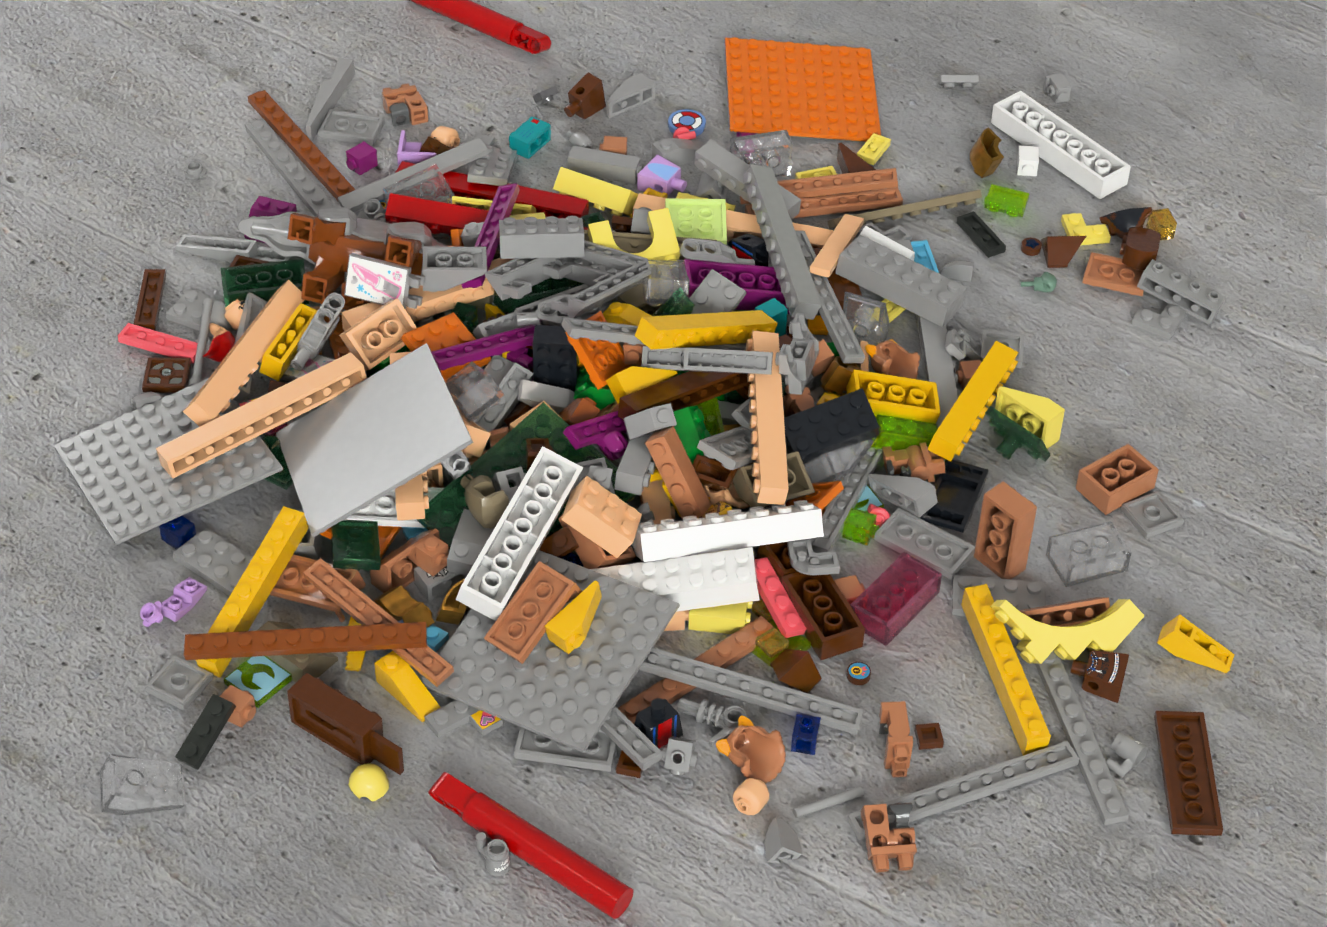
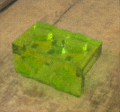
M991 184L988 196L984 200L985 208L991 212L1007 213L1011 217H1023L1029 193Z

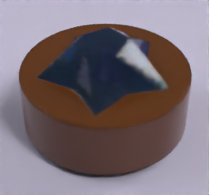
M1025 238L1022 241L1021 251L1029 256L1038 255L1041 252L1042 243L1036 238Z

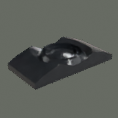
M945 460V473L939 474L934 485L938 503L923 514L920 519L937 526L964 533L970 522L975 505L981 496L989 470L956 460L951 462Z

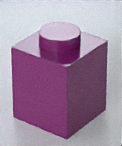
M364 141L346 151L347 167L359 175L378 166L377 150Z

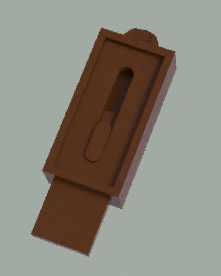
M308 673L287 691L292 723L360 765L369 764L376 760L399 775L404 772L402 748L384 738L382 718L376 712L367 710L358 701L349 699L338 689L329 687L320 678H315Z

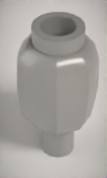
M573 130L567 132L571 146L593 149L592 141L580 131L574 132Z

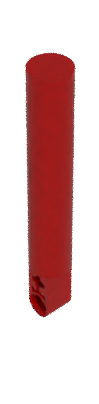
M409 0L532 54L547 51L551 47V40L547 35L471 0Z
M443 772L428 791L434 800L460 816L465 823L477 831L485 833L491 840H503L511 853L611 918H619L628 908L634 893L631 887L484 793H478L447 772Z

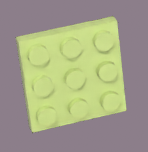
M665 198V208L669 209L676 237L713 239L727 245L726 199Z

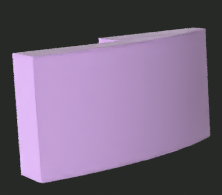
M188 577L174 587L171 597L162 602V615L177 622L196 605L207 591V586Z

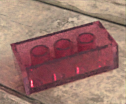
M902 553L850 604L865 627V634L887 646L940 592L942 573L909 554Z

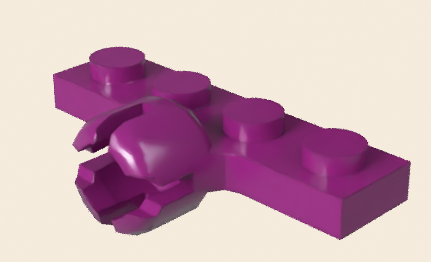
M618 411L568 426L563 431L575 450L591 444H597L605 457L611 461L622 457L629 443L623 436V434L627 433L624 421L618 417Z

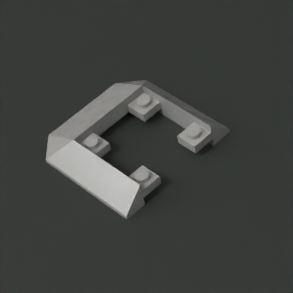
M584 240L585 257L513 259L485 272V277L502 301L510 297L513 299L523 298L524 295L532 292V286L549 278L562 279L564 277L591 285V287L573 296L564 294L551 301V309L568 315V318L575 319L624 294L651 274V267L647 258Z

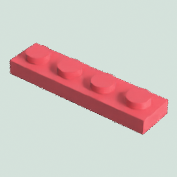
M130 323L118 335L120 343L171 358H191V363H195L198 344L196 342Z
M767 557L755 559L759 594L783 638L804 635L807 628Z

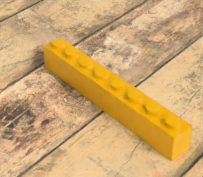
M762 310L648 316L641 318L635 337L651 350L747 343V339H751L753 331L775 333L778 323Z
M995 341L935 432L927 450L950 462L955 455L960 456L965 447L963 442L966 444L969 442L973 434L972 431H976L981 422L980 419L983 420L988 409L992 406L998 388L1006 384L1011 373L1015 370L1018 361L1015 359L1019 352Z
M283 506L208 633L241 632L250 629L309 529L303 512ZM232 658L196 660L198 667L221 678Z
M988 585L967 587L964 589L961 606L1022 755L1024 756L1047 748L1051 735L1004 623L996 618V612L990 607L994 603V599Z

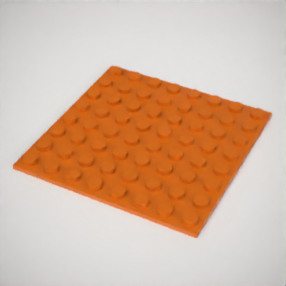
M725 37L730 131L865 142L873 133L881 135L870 49Z

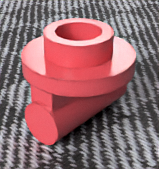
M679 127L675 130L673 138L691 140L696 138L695 131L690 132L685 127Z
M870 504L867 508V521L872 527L880 528L891 516L886 509Z

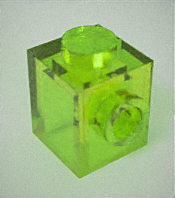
M851 507L844 521L842 538L868 546L871 538H875V533L879 529V525H876L877 515Z

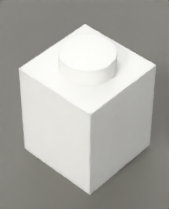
M1019 146L1017 175L1037 176L1039 164L1038 147Z

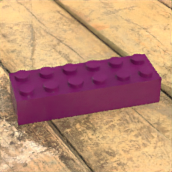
M684 259L679 279L682 283V298L685 301L689 300L713 269L746 291L745 297L735 310L754 311L755 307L773 298L786 307V301L781 292L779 281L776 278L774 267Z

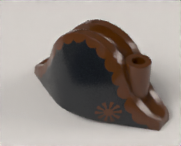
M1152 207L1120 210L1099 218L1102 224L1108 226L1110 236L1117 235L1123 239V235H1128L1129 228H1143L1145 220L1152 214Z

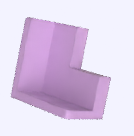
M401 130L397 152L398 167L402 161L417 164L437 154L420 152L422 143L406 142V131Z

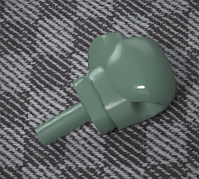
M1044 272L1041 277H1034V281L1021 282V287L1034 286V291L1046 293L1052 292L1057 285L1056 277L1049 272Z

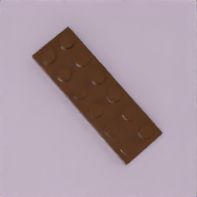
M1155 711L1154 720L1171 834L1222 836L1223 825L1204 712Z

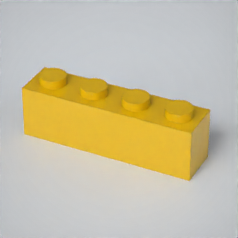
M302 303L299 304L264 353L260 373L277 381L281 379L296 356L298 342L317 310Z

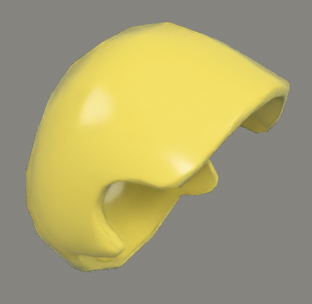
M369 763L359 765L354 769L349 777L348 785L357 798L367 797L371 801H376L388 791L389 780L386 773L378 765Z

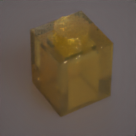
M1168 208L1152 210V214L1148 216L1146 227L1161 234L1160 240L1174 238L1177 222Z

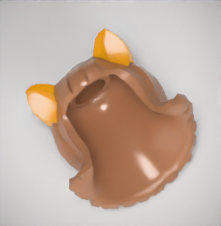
M892 339L883 341L876 346L871 344L865 346L866 352L871 357L872 368L876 373L917 379L920 364V355L917 352L909 353Z
M742 715L738 719V727L730 733L728 738L721 739L715 744L720 753L728 756L735 766L741 768V773H743L744 777L747 779H758L765 784L771 782L777 777L778 773H781L786 761L785 746L783 745L780 732L775 729L769 733L760 726H754L749 718Z

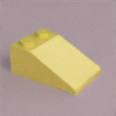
M1000 386L997 392L993 420L1043 453L1059 441L1065 409L1049 398Z

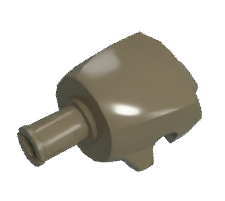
M467 474V477L463 476L461 486L465 488V501L472 516L483 528H495L509 505L508 496L503 490L495 492L493 482L489 476L480 475L476 478L470 474Z

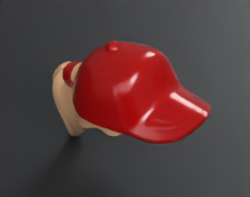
M210 323L209 330L214 337L208 352L203 357L216 362H222L234 346L235 338L230 331L217 324Z

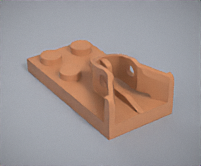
M293 554L270 595L334 611L340 622H344L345 617L340 610L341 608L304 578L303 572L317 560ZM327 563L359 590L364 589L366 586L358 570Z
M539 561L484 639L523 664L546 632L545 625L562 610L567 602L576 598L582 590L575 582Z

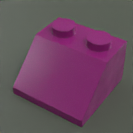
M259 196L250 209L249 217L276 216L286 212H297L296 204ZM244 235L245 239L256 240L248 237L247 235Z

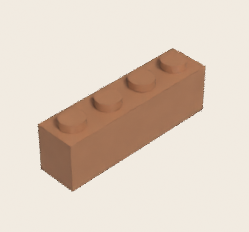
M674 426L654 432L645 444L682 520L685 516H697V518L703 516L712 504Z
M1095 597L1018 611L1035 621L1051 626L1063 627L1077 625L1095 618L1110 608L1109 597Z

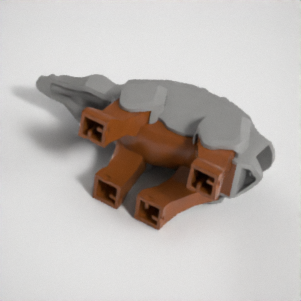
M344 207L318 210L317 217L303 215L298 212H286L269 217L252 216L242 219L238 224L240 232L250 238L267 243L279 255L287 257L299 256L315 265L313 271L303 274L301 299L322 304L329 294L342 286L341 295L345 299L343 307L345 310L370 303L369 301L344 295L350 254L355 253L411 267V274L423 276V246H446L432 238L431 230L423 223L399 222L391 224L378 220L357 218L356 214Z

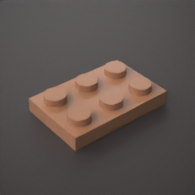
M1091 252L1082 283L1143 297L1144 290L1138 288L1137 285L1144 270L1126 266L1122 263L1121 258Z

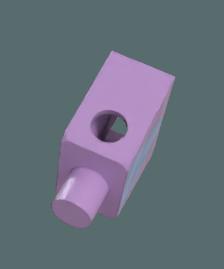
M656 155L637 174V190L644 192L647 188H652L669 195L674 189L683 192L687 186V182L681 179V168L659 155Z

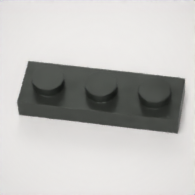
M974 211L957 217L956 223L988 258L1006 251V245Z
M213 694L175 758L198 770L236 708L234 703Z

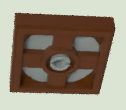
M148 358L142 384L143 392L176 393L187 387L192 364L191 358Z

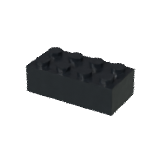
M535 325L533 337L534 382L565 388L575 392L579 374V357L574 347L569 343L566 331L562 326Z
M863 388L784 418L787 446L790 453L799 452L803 464L879 436L880 427Z

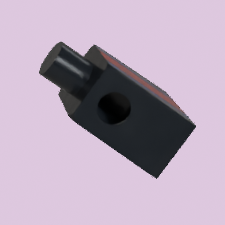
M745 234L729 241L728 246L736 251L738 258L754 259L755 266L768 267V251L764 239L752 234Z
M656 698L652 700L651 706L636 715L634 725L658 749L667 745L669 738L672 736H683L679 713L666 699Z

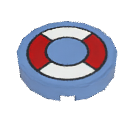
M678 110L669 116L668 128L674 134L677 128L685 127L690 132L695 131L696 136L704 132L706 119L700 112L695 110Z

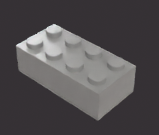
M549 216L545 219L526 217L525 219L516 220L515 218L508 217L499 220L500 259L585 257L582 218L577 216H568L566 218Z

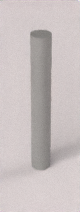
M862 786L793 808V814L795 818L864 796V790Z

